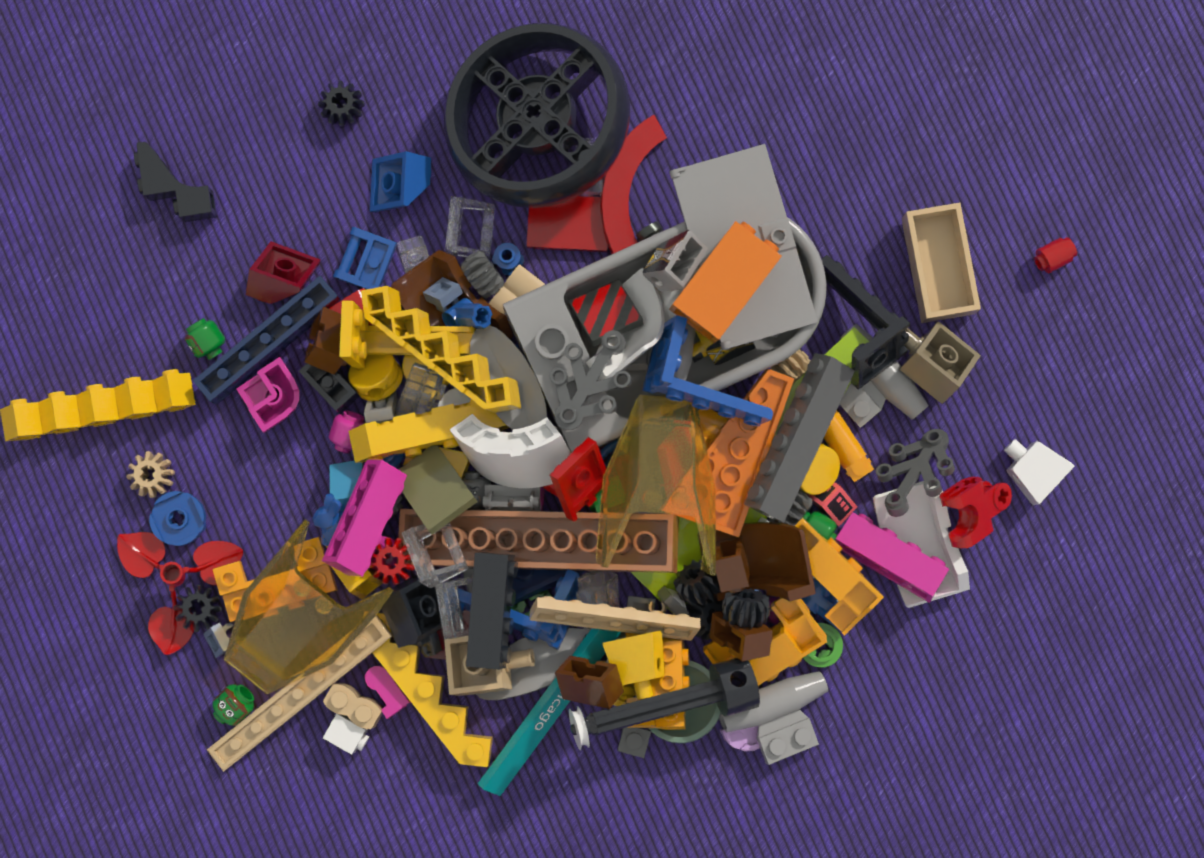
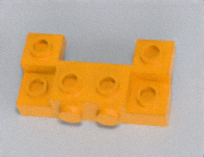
M802 518L795 526L802 529L805 533L812 575L838 600L825 614V617L845 636L884 596L860 572L863 567L855 559L850 557L847 560L840 553L843 548L832 537L828 540L825 539Z
M317 537L292 545L298 563L297 567L251 581H247L241 561L214 568L213 573L219 594L223 596L229 621L235 622L261 613L263 618L279 614L278 608L289 605L290 610L306 605L305 600L337 591L338 588L331 567L322 561L325 551L321 538Z
M780 597L771 603V609L781 622L770 628L773 630L770 655L748 660L754 671L758 686L765 681L770 682L779 675V672L787 667L796 666L803 657L827 643L825 632L810 615V609L802 599L789 602ZM714 641L703 647V652L712 664L736 658L729 652V647H721Z
M626 633V638L641 634ZM662 638L664 676L650 680L653 696L690 687L689 676H685V666H689V649H684V640ZM626 698V704L638 701L637 698ZM681 712L628 728L686 729V714Z

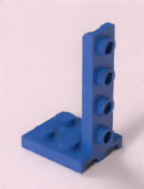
M676 315L664 323L661 338L652 348L642 391L651 394L660 392L666 394V398L672 401L681 402L685 400L691 402L692 406L697 409L708 410L710 408L718 411V415L722 417L744 419V423L751 426H760L772 420L773 411L768 407L674 377V373L678 371L682 356L679 355L680 348L685 343L688 335V329L685 328L687 318Z
M567 570L565 576L559 578L555 588L557 593L554 598L563 601H582L586 591L577 572ZM447 586L444 592L450 607L459 612H463L464 609L470 611L472 593L454 586ZM512 609L510 612V618H513L514 621L513 629L522 632V635L529 640L537 641L540 639L547 642L549 647L559 650L570 625L531 621L530 616Z

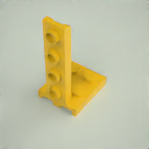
M342 301L339 357L353 368H365L367 355H413L387 336L377 326H368V320L364 318V311L354 301ZM430 326L431 333L449 331L458 335L460 356L470 355V343L475 332L474 327Z

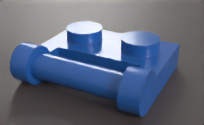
M352 227L349 233L351 236L339 269H335L333 278L365 288L366 290L381 287L397 243ZM361 240L366 241L367 244L355 275L349 274Z

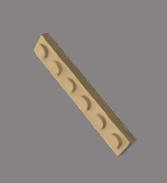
M549 596L537 597L530 609L531 621L634 634H646L661 630L662 637L690 641L701 628L700 618L690 617L687 614L671 615L656 610L650 612L640 611L633 607L617 608L603 603L596 605L586 604L579 600L563 601Z

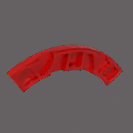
M655 115L644 120L628 134L617 160L603 179L600 210L602 213L603 232L611 254L638 243L629 217V193L634 174L644 157L656 145L667 139Z

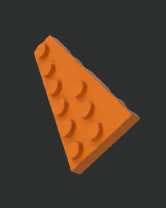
M766 369L743 399L772 409V420L760 426H751L745 424L744 419L738 417L728 418L659 510L739 537L749 507L744 505V502L748 496L749 489L752 487L760 471V466L769 452L794 378Z

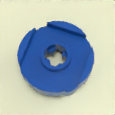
M168 492L156 500L152 514L150 513L149 523L153 534L157 539L169 545H188L197 540L206 529L204 506L199 499L190 493ZM176 511L185 516L181 526L171 522V519L175 517L174 512Z

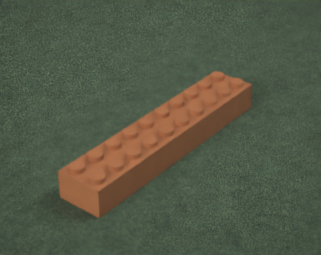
M400 509L399 538L402 539L401 548L406 544L411 545V549L406 553L407 555L416 554V559L408 560V564L422 567L474 568L475 552L515 555L514 561L518 562V569L677 573L679 517L674 514L577 512L578 519L573 522L566 518L564 512L466 510L431 535L414 509Z

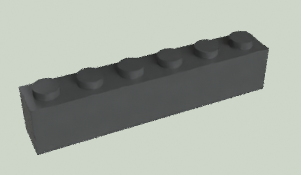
M814 354L808 364L801 384L796 389L793 401L784 415V420L777 435L772 440V445L760 466V471L748 491L744 505L766 517L784 523L855 372L853 369L832 356Z

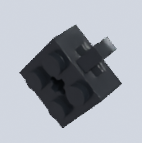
M436 570L413 576L377 596L398 648L417 644L424 657L434 656L443 651L437 631L450 624L454 614Z

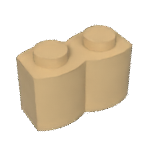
M519 264L489 304L504 314V303L545 285V283Z
M345 683L333 684L323 700L328 709L340 715H347L355 725L364 729L376 727L383 715L381 709L384 707L377 700L361 696L354 687Z

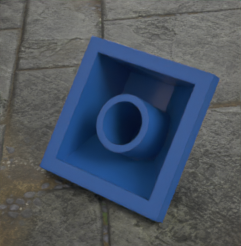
M405 151L372 159L370 212H380L408 206L430 185L432 173L431 157Z

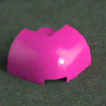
M281 357L257 371L258 375L236 388L263 433L287 419L295 411L299 402L298 385Z

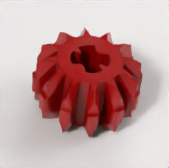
M385 538V547L381 543L376 546L379 553L373 552L371 558H376V562L371 563L369 568H378L373 577L379 578L383 575V584H388L392 577L394 585L400 584L399 575L405 580L410 578L405 569L415 570L416 566L408 564V560L416 559V554H406L411 549V545L406 544L401 548L402 539L396 538L393 545L391 538ZM390 554L398 558V563L394 564L396 566L394 569L392 565H387L386 559H390Z

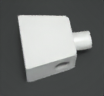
M1014 439L1004 449L1014 460L1006 471L1032 505L1040 504L1074 467L1071 462L1038 441L1031 443L1025 448Z

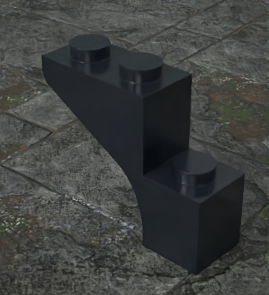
M136 143L137 152H134V161L136 167L140 168L141 178L137 179L140 194H143L149 201L177 197V199H173L174 211L184 222L217 218L214 191L208 185L193 187L180 183L148 143Z

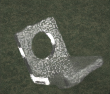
M423 236L397 242L405 273L429 257Z

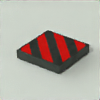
M619 279L568 301L571 311L593 347L602 343V337L608 331L615 330L624 334L644 325L642 316Z

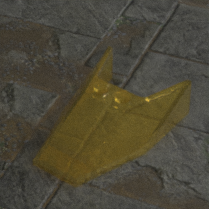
M638 394L603 476L596 563L601 567L608 568L630 516L635 512L693 516L697 522L703 547L701 570L709 575H716L715 483L698 409L693 407L691 402L685 400L678 402L669 400L664 396Z
M306 519L243 593L224 657V661L266 694L272 693L333 664L378 614L394 591L388 587L359 602L344 607L307 579L297 569V563L310 523Z

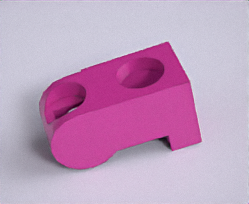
M373 666L366 672L365 682L367 686L376 690L386 704L381 709L386 719L391 718L411 703L383 666Z

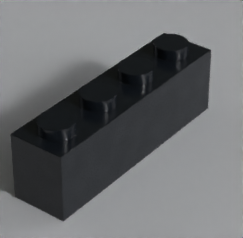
M475 552L466 667L500 670L506 668V664L510 663L511 647L508 646V638L512 634L514 621L513 618H510L511 606H514L516 600V591L512 589L513 578H516L518 573V562L514 561L515 555Z

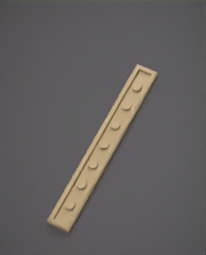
M374 614L209 747L207 751L224 772L393 635L377 614Z

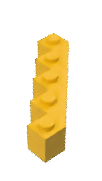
M389 286L361 291L364 318L377 326L396 343L407 349L430 369L445 378L447 382L475 401L481 408L493 413L521 409L517 380L510 377L490 380L488 358L479 354L460 357L458 335L449 331L431 333L428 313L418 308L401 311L399 291Z
M178 369L163 371L162 376L154 380L141 381V377L126 378L123 384L114 388H103V384L86 386V391L77 395H65L64 391L49 393L48 398L40 402L27 403V399L12 400L9 406L0 409L6 442L41 438V435L52 433L62 434L77 431L79 428L86 426L98 427L117 423L116 421L123 419L134 420L154 416V413L163 411H181L196 404L190 373H179Z
M471 399L469 403L461 405L449 404L431 408L432 411L421 414H415L414 412L396 416L391 421L365 423L348 432L355 463H362L367 460H383L393 454L405 453L406 457H415L422 454V449L433 445H444V449L457 447L459 444L450 432V429L471 414L482 423L498 428L500 431L510 427L496 413L484 410Z
M365 612L364 622L374 614H377L391 632L384 613ZM392 636L372 652L459 764L488 767L490 765L493 737L466 734L469 706L442 703L445 675L418 673L420 656L418 645L413 644L398 648Z

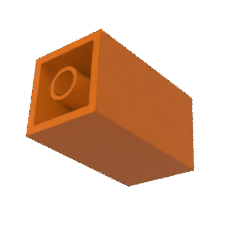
M737 221L734 222L669 308L675 315L687 318V324L713 344L721 338L782 257L778 253L779 248L767 239L763 242L754 235L756 233L755 229L743 221L741 224Z

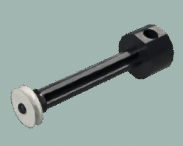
M738 658L712 664L709 669V682L594 713L590 712L586 718L583 717L579 707H577L575 712L569 709L571 733L574 736L577 747L581 750L582 745H586L589 748V734L598 737L600 734L717 703L724 717L758 708L760 694L752 666L748 660L742 662Z

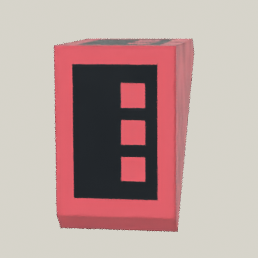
M835 482L827 491L821 494H807L812 498V503L827 517L835 521L838 527L857 508L843 488Z

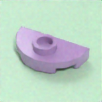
M758 726L728 733L724 729H720L724 740L734 748L742 751H755L760 748L756 739Z

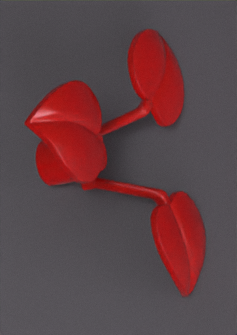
M153 533L120 534L117 538L118 554L124 568L137 578H147L153 573L154 568L159 569L161 579L169 586L173 607L178 605L175 588L184 582L186 573H197L200 571L201 578L205 583L217 586L213 569L241 561L243 556V549L233 543L210 541L200 545L193 554V559L198 567L182 568L176 562H167L164 565H160L159 562L165 557V545ZM169 607L157 609L151 615L148 622L151 638L165 655L173 654L183 648L194 633V623L187 630L184 629L183 624L186 619L178 622L175 618L183 613V611H175L173 607L172 609Z

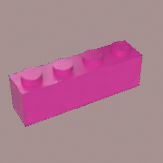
M383 460L366 461L322 559L323 562L346 575L363 577L370 567L372 554L382 539L383 529L393 514V507L397 497L404 489V481L407 477L405 473Z
M852 512L835 539L843 548L842 552L928 603L933 599L949 571L944 561L935 556L929 557L925 555L914 543L901 541L890 529L877 527L864 514L857 515Z

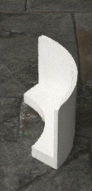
M643 268L638 270L622 286L642 316L644 325L622 334L626 341L625 349L618 355H612L597 381L614 377L618 371H623L661 338L665 320L662 301L657 288L643 276ZM615 337L608 340V345H616L618 338ZM602 345L598 347L596 355L586 362L589 368L592 367L602 350Z
M471 414L450 429V432L475 470L488 480L507 487L536 488L553 484L549 474L571 454L562 435L547 417L538 423L520 429H513V432L507 433L500 432L498 428L482 423Z
M924 481L915 483L906 497L909 509L904 515L899 517L889 515L885 507L887 495L897 491V489L875 495L873 503L879 528L890 529L901 541L914 543L921 549L922 553L929 557H938L949 568L945 579L931 601L970 590L968 570L959 548L952 547L947 527H951L947 506L942 507L939 495L930 497L925 492ZM897 584L906 607L910 608L927 603V601Z

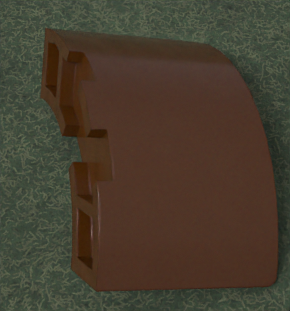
M437 250L391 285V288L399 291L403 311L418 308L428 313L430 326H446L442 319V312L436 309V305L426 301L423 292L442 277L460 285L463 292L457 297L458 301L467 298L472 303L489 306L493 314L489 326L497 328L509 339L513 337L506 315L496 310L482 297L478 300L469 291L472 285L461 270L456 257L444 251ZM449 303L446 308L449 309L453 305Z
M749 522L743 524L740 536L743 538L750 565L749 587H745V589L752 588L754 591L766 590L767 595L781 597L789 602L816 594L805 533L802 529L793 525L774 522ZM713 528L699 531L697 536L702 559L704 558L707 562H712L714 565L715 542L735 538L736 536ZM720 590V593L714 594V598L717 601H721L725 598V593L729 591L721 592Z

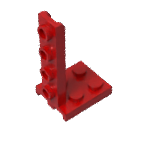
M588 437L580 446H577L549 474L553 484L542 486V488L559 498L566 518L575 522L578 519L576 513L585 505L590 507L597 500L595 495L604 486L609 488L612 485L597 442Z

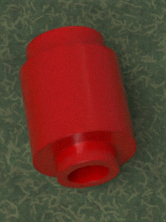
M1058 238L1037 249L1034 261L1040 271H1045L1049 274L1072 262L1073 258L1077 256V249L1070 238Z

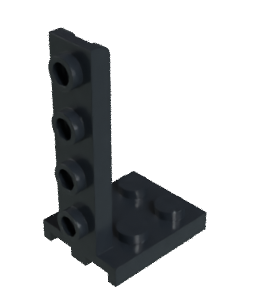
M826 255L821 259L826 283L878 330L873 339L866 344H860L852 353L851 369L855 372L851 378V384L859 390L908 352L904 344L909 341V334L905 329L910 326V322L903 316L899 318L894 312H889L877 296L870 295L857 278H852L845 271L840 262L834 261Z

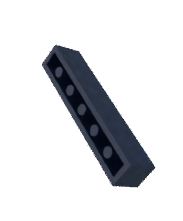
M321 276L317 277L196 377L193 382L211 403L218 405L236 388L241 386L311 328L313 320L323 306L329 309L340 302L341 299Z

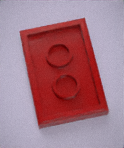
M577 196L561 204L529 208L527 248L607 253L608 245L603 232L602 213L600 210L601 197Z

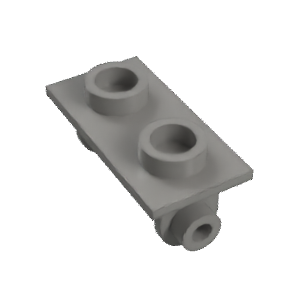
M485 484L483 507H485V511L541 512L540 487L512 488L503 485Z

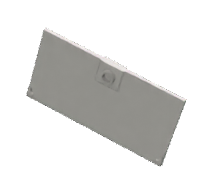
M762 144L669 171L687 230H690L708 248L698 268L703 265L735 221L739 224L742 221L749 224L755 229V236L763 242L767 239L779 248L778 253L782 255L721 336L720 345L722 350H729L739 345L818 323L766 145Z

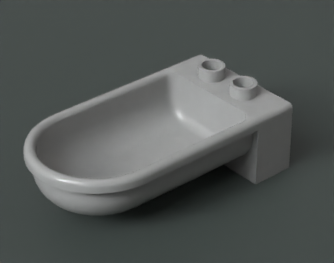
M788 218L819 323L826 300V276L819 252L809 236L799 225ZM685 221L503 304L504 314L507 317L510 328L523 356L528 361L537 378L546 401V406L571 453L588 437L596 441L600 449L633 431V427H642L692 404L685 400L681 402L669 400L666 398V394L660 392L651 394L642 391L647 370L626 371L632 378L629 388H617L588 396L582 405L599 403L603 396L609 395L617 402L615 412L612 414L601 413L583 418L582 424L578 428L564 430L555 421V411L560 405L556 385L550 379V373L554 368H563L568 374L566 384L572 400L577 392V386L571 362L564 352L565 347L570 343H577L582 348V362L585 374L587 375L590 368L586 362L596 355L598 347L602 345V343L594 347L591 345L571 311L568 301L619 279L621 284L626 282L638 270L644 268L661 243L687 231ZM818 323L753 341L756 346L755 349L720 365H715L709 355L695 363L692 360L686 381L716 391L725 389L788 359L809 340ZM696 332L694 344L700 341ZM572 348L569 351V356H577L578 348ZM556 373L555 381H561L564 378V373ZM625 375L618 378V384L624 385L628 381V377ZM606 400L603 403V408L606 410L613 406V401ZM573 411L565 412L564 419L571 420L574 416Z

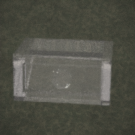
M451 196L445 247L448 254L468 257L477 251H481L490 258L495 204ZM463 208L484 210L480 250L459 246Z
M450 522L437 532L442 531L455 565L438 570L434 569L423 539L431 536L425 525L412 527L401 533L420 582L429 588L468 569Z
M473 577L446 580L435 584L444 640L469 635V628H464L457 586L472 584Z

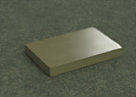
M438 445L430 446L421 455L416 456L399 469L407 475L402 493L431 535L477 503L473 494Z

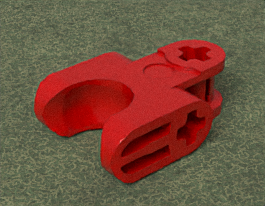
M968 477L960 480L939 495L942 507L947 506L959 511L958 523L949 532L951 546L954 548H970L993 532L991 518L1007 509L1011 503L1012 491L1008 484L999 482L992 486L990 482L982 481L981 477Z

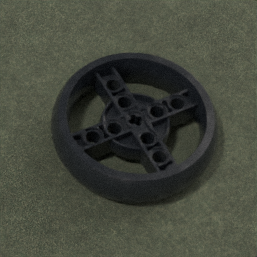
M531 23L516 26L498 33L481 44L469 55L457 71L450 85L444 109L446 143L449 153L462 176L474 188L489 198L503 204L523 208H541L561 204L576 198L592 188L605 176L617 160L623 148L630 123V98L627 84L620 67L612 55L587 34L571 27L552 23ZM554 51L571 54L550 77L531 75L517 80L504 68V66L512 61L533 53ZM574 73H579L576 78L570 79ZM600 75L607 92V112L602 129L591 146L574 131L576 124L575 100ZM505 79L501 85L496 86L498 81ZM485 86L499 99L496 112L499 130L473 155L468 139L469 118L474 102L479 92ZM560 92L557 98L551 99L553 94ZM518 96H523L521 100L514 102ZM560 128L557 134L550 135L554 129ZM522 131V134L518 138L513 139V136L517 132ZM578 145L574 152H568L572 146ZM503 151L500 157L494 158L497 152ZM556 151L571 165V167L559 174L537 181L516 182L500 178L523 153L537 156Z

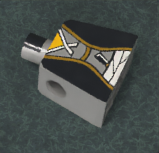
M687 230L661 243L657 247L649 262L643 268V276L661 292L684 289L708 248L690 230Z

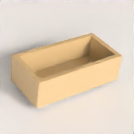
M961 203L907 211L901 219L921 323L977 313L981 307Z

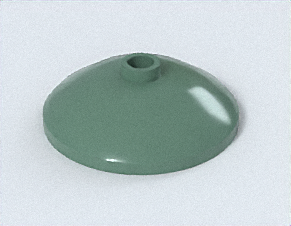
M689 661V666H685V676H689L690 686L710 681L709 670L693 661ZM717 703L685 711L686 729L666 730L649 728V730L657 737L671 743H689L708 734L716 725L721 712Z

